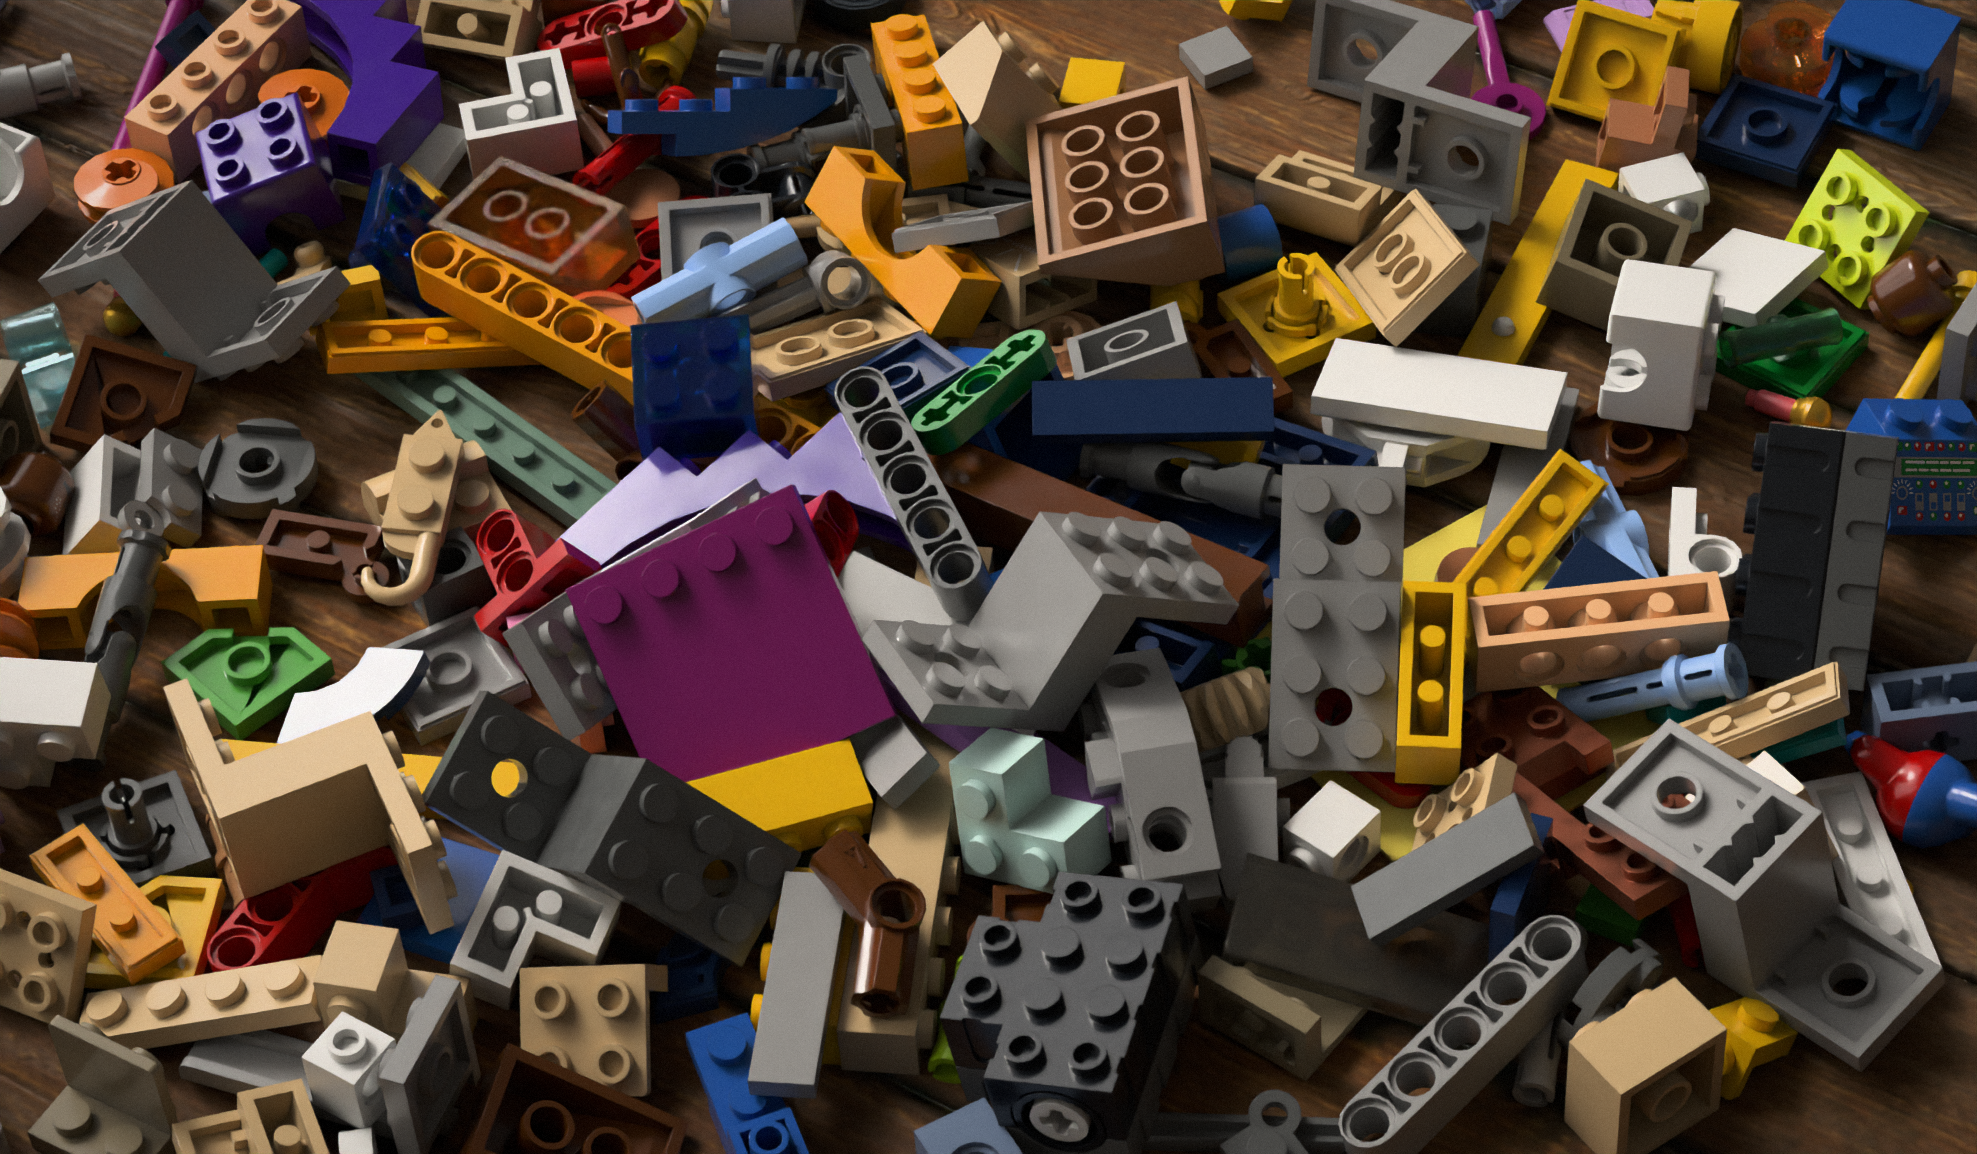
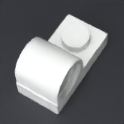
M1672 487L1667 576L1718 571L1727 611L1730 614L1737 607L1739 596L1735 595V584L1739 559L1742 558L1741 549L1735 542L1726 537L1707 535L1708 513H1696L1697 488Z

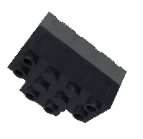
M1777 421L1769 424L1768 433H1756L1751 471L1763 472L1760 493L1753 492V494L1748 496L1743 533L1754 534L1752 554L1745 553V556L1742 555V558L1739 559L1735 584V595L1746 597L1743 618L1734 617L1731 620L1728 643L1732 642L1741 651L1749 676L1787 681L1838 661L1847 677L1848 689L1864 690L1873 624L1876 615L1899 437Z
M1058 872L1052 889L1054 895L1051 903L1046 905L1040 922L1028 920L1012 922L1001 920L999 917L978 915L942 1010L940 1020L955 1066H957L956 1069L966 1100L977 1101L985 1097L988 1103L990 1100L998 1125L1006 1128L1023 1154H1142L1144 1142L1149 1140L1154 1125V1118L1160 1107L1159 1097L1162 1088L1167 1086L1178 1053L1176 1046L1179 1037L1184 1035L1195 1002L1194 993L1198 986V971L1205 964L1184 884Z

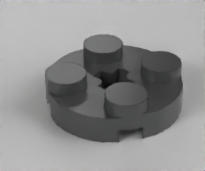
M274 418L246 420L236 424L238 433L229 435L224 440H221L219 433L207 443L200 455L198 470L212 512L219 516L263 519L269 517L272 509L299 513L301 501L311 493L317 482L319 467L315 448L311 440L307 441L302 437L300 428L290 422ZM259 464H268V469L263 472L249 473V471H255Z
M1641 939L1632 940L1634 947L1632 954L1620 946L1608 955L1590 974L1573 998L1572 1002L1582 1010L1577 1016L1574 1025H1571L1564 1018L1562 1019L1557 1032L1558 1043L1569 1051V1041L1573 1039L1582 1027L1590 1022H1602L1625 1008L1626 1004L1637 993L1645 989L1654 990L1662 985L1659 982L1664 967L1662 955Z

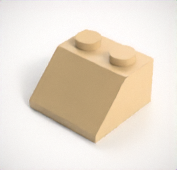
M982 21L932 65L970 126L1031 183L1025 120L1063 110L1053 95V92L1059 86L1039 62L1030 67L1023 61L1028 55L1008 31L998 36Z

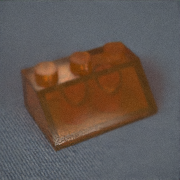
M504 156L498 157L427 223L430 232L445 231L454 234L514 267L561 285L605 291L641 257L626 205Z

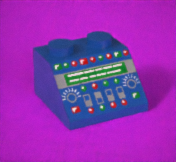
M1863 398L1846 431L1899 437L1887 535H1977V422L1970 409L1962 400Z

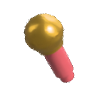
M113 289V299L103 312L104 324L112 334L118 336L134 334L142 325V321L117 291Z
M1750 389L1745 398V404L1753 407L1756 412L1793 424L1829 428L1832 423L1833 412L1831 407L1819 397L1814 396L1796 400L1764 389L1760 391Z

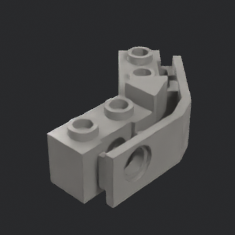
M1160 648L1112 655L1087 694V702H1082L1078 708L1077 715L1083 740L1089 739L1084 744L1087 781L1091 800L1115 797L1116 804L1108 805V819L1114 843L1124 842L1128 865L1120 867V878L1184 884L1191 913L1215 910L1222 895L1217 874L1221 870V863L1196 739L1185 703ZM1155 835L1165 836L1175 843L1177 850L1163 852L1157 849L1149 838Z

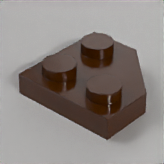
M85 334L50 431V443L87 453L105 434L133 447L141 443L153 428L165 432L180 425L197 376V365Z

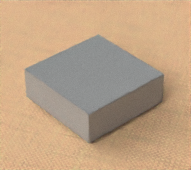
M1227 26L1179 44V59L1205 90L1253 72V57Z

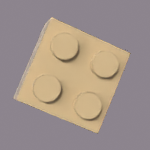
M1675 977L1654 990L1645 989L1637 993L1630 999L1625 1008L1602 1022L1594 1021L1588 1023L1569 1041L1564 1121L1595 1154L1650 1153L1719 1109L1727 1029Z

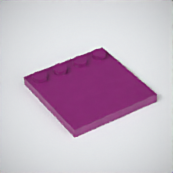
M795 485L786 486L565 589L639 757L650 760L684 782L841 741L899 715L872 654L862 640L863 634Z

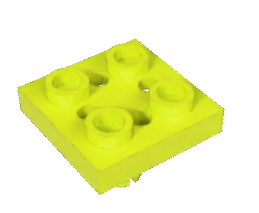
M1837 149L1785 241L1825 251L1829 268L1820 277L1859 309H1870L1867 297L1872 294L1870 288L1872 277L1875 273L1907 252L1930 212L1852 150ZM1834 206L1835 209L1832 211V218L1830 220L1828 215L1829 209ZM1834 250L1837 251L1838 256L1836 258L1834 257Z

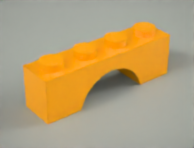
M900 14L892 16L883 22L871 23L877 74H882L888 93L887 107L893 106L894 109H897L901 118L904 134L901 146L913 191L969 181L962 121L954 98L932 65L939 59V55L925 15L912 16Z
M834 146L804 202L821 220L820 226L822 229L838 238L852 252L851 257L860 261L883 285V293L894 302L901 304L915 319L914 323L928 332L929 337L939 340L944 339L945 336L971 338L1002 281L970 248L929 244L919 253L915 250L895 253L891 233L895 232V229L904 227L902 202L906 182L875 151Z
M264 546L172 549L169 559L161 562L154 589L157 591L158 596L154 609H168L180 612L193 619L200 626L203 633L208 629L234 628L235 636H268L273 583ZM120 552L25 557L18 604L30 612L37 625L40 650L85 648L104 581L108 576L113 575Z

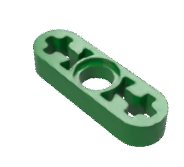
M1036 329L1026 330L1009 337L915 414L911 421V426L926 454L942 455L957 449L1031 389L1032 381H1040L1053 370L1057 359L1043 331Z

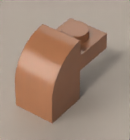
M1667 66L1654 106L1610 98L1597 137L1595 167L1619 173L1622 167L1683 152L1691 164L1697 150L1698 115L1695 114L1697 95L1689 93L1690 70Z

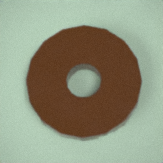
M1598 402L1581 412L1575 421V428L1571 433L1570 456L1578 462L1591 460L1592 464L1604 467L1618 495L1640 496L1660 491L1676 481L1687 465L1688 431L1603 419L1597 413ZM1632 440L1640 443L1642 447L1631 450L1623 449L1617 446L1616 443Z

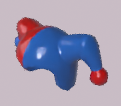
M1857 730L1846 736L1847 744L1844 745V748L1848 755L1852 757L1854 765L1876 788L1875 799L1880 818L1887 832L1905 845L1919 848L1935 847L1959 838H1967L1977 829V782L1970 770L1954 757L1929 749L1908 753L1894 747L1878 736H1871Z

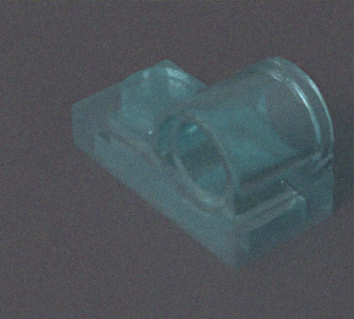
M51 302L0 320V331L8 358L20 363L34 415L40 429L53 425L75 364L61 316L55 303Z

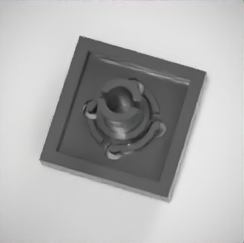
M865 53L844 57L846 121L810 129L803 128L801 134L803 136L802 144L806 159L809 164L826 160L834 146L873 150L905 181L902 158L900 153L896 151V143L903 142L904 140L902 122L897 109L889 110L887 107L888 93L884 78L881 73L873 74Z
M176 770L141 782L122 778L120 779L122 788L116 790L115 784L112 781L103 789L100 796L57 810L64 834L84 823L138 888L160 875L203 878L216 873L211 855ZM149 865H153L150 869L144 871L138 870L140 867L144 868Z

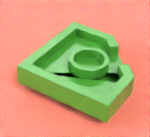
M294 627L269 628L268 636H235L234 628L208 629L161 662L165 678L168 681L175 683L187 678L197 702L209 698L218 723L237 740L241 741L290 707L295 693L311 692L335 675L332 658Z

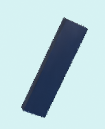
M1273 377L1032 381L1033 444L1273 441Z

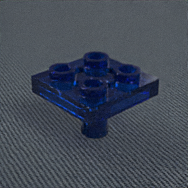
M390 162L374 171L355 249L349 253L350 268L372 265L379 271V275L382 274L429 318H433L444 311L429 304L421 297L411 258L412 247L417 239L432 231H445L463 240L466 231L453 216L447 214L429 198L415 181L409 179Z

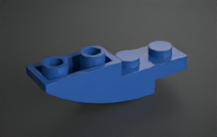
M733 77V88H715V110H713V100L679 99V110H659V100L625 99V110H608V133L662 134V155L668 156L708 155L731 151L764 142L810 120L837 101V89L819 88V77H786V88H766V77Z
M748 1012L685 1033L687 1048L708 1098L709 1113L726 1154H809L790 1107L786 1108L782 1097L750 1095L748 1077L756 1032Z

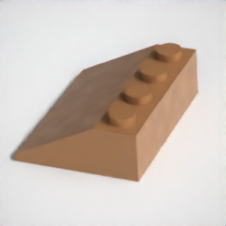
M1188 76L1025 120L1038 266L1041 274L1169 287L1189 281L1201 280L1208 276L1225 272L1206 128Z

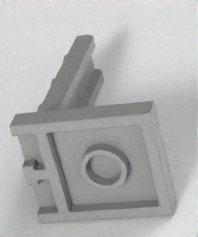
M435 975L424 997H418L412 1003L406 1019V1029L396 1048L388 1049L381 1059L377 1073V1083L382 1088L386 1109L371 1127H373L375 1134L394 1139L398 1154H428L438 1134L449 1137L459 1118L458 1109L453 1108L465 1083L476 1086L481 1077L461 982L459 980ZM267 1030L198 1040L178 1069L181 1079L233 1094L302 1078L317 1118L359 1129L314 1105L301 1058L314 1043Z

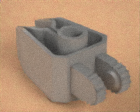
M1243 735V737L1236 736L1235 740H1230V745H1226L1225 778H1213V799H1208L1221 863V870L1217 874L1222 894L1220 901L1227 915H1265L1278 890V836H1283V826L1290 820V798H1277V777H1264L1262 744H1258V739L1254 740L1252 736L1245 737Z

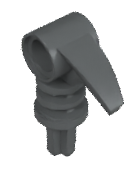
M772 43L766 55L730 50L720 51L717 58L716 74L718 78L733 81V77H766V88H786V77H819V88L837 89V101L815 117L799 125L798 130H802L803 128L810 129L846 121L843 58L865 53L871 70L872 61L869 51L857 44L849 43L834 46L824 56L822 52L812 51L808 55L807 60H805L803 50L793 49L787 58L784 45Z

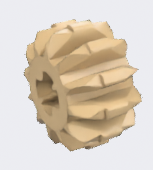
M1250 666L1180 692L1189 714L1198 753L1229 744L1230 740L1236 739V736L1243 737L1245 735L1247 737L1269 727L1270 683H1268L1262 669Z

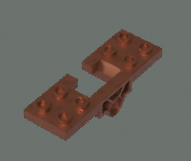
M1539 686L1483 692L1463 703L1459 776L1467 768H1476L1496 753L1501 754L1518 765L1512 793L1515 792L1526 801L1530 815L1535 813L1553 818L1550 879L1560 874L1563 878L1569 880L1580 874L1637 921L1689 893L1687 883L1589 822L1585 826L1554 801L1606 772V766L1615 761L1612 744L1609 739ZM1670 794L1661 804L1667 808L1679 809L1689 805L1691 802L1681 794Z

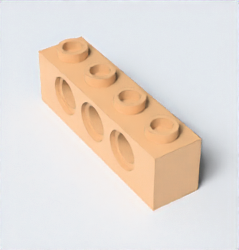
M247 0L124 117L132 148L153 152L166 160L174 173L175 183L180 184L202 162L195 136L196 132L206 129L216 120L231 119L258 108L260 105L258 93L266 81L274 75L298 69L312 55L302 6L288 0Z
M1718 571L1468 598L1466 648L1476 693L1600 680L1662 668V665L1670 656L1683 653L1688 658L1715 653L1719 645L1727 644L1730 619Z

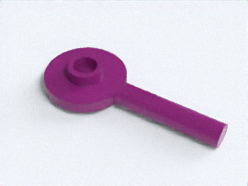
M1489 10L1478 11L1473 16V23L1479 26L1477 40L1488 86L1478 90L1471 99L1531 117L1529 141L1537 136L1544 126L1546 112L1544 102L1532 89L1521 84L1510 83L1494 14Z

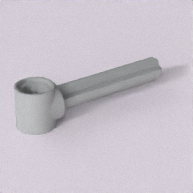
M826 251L818 255L810 265L802 268L804 277L658 342L698 362L722 351L726 344L763 333L818 308L822 314H827L838 308L851 309L857 307L867 298L870 292L871 277L867 268L860 261L841 251ZM848 266L851 273L848 287L840 293L831 294L828 289L829 275L837 267Z

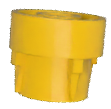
M1675 0L1657 1L1651 19L1687 29L1676 67L1690 70L1689 89L1721 95L1731 78L1738 53L1744 14L1742 2L1733 0H1694V3Z

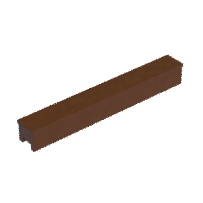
M968 442L942 455H928L969 533L1011 552H1015L1040 511L1062 514L1078 512L1092 517L1114 519L1120 516L1132 521L1161 522ZM1187 532L1191 537L1193 548L1206 564L1220 573L1224 580V587L1236 600L1239 607L1227 624L1176 621L1244 649L1248 644V639L1273 613V600L1263 595L1262 583L1271 574L1268 564Z

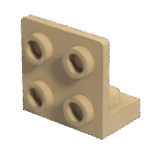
M625 964L519 968L521 1049L628 1096H647L650 1094L649 992H668L667 965Z

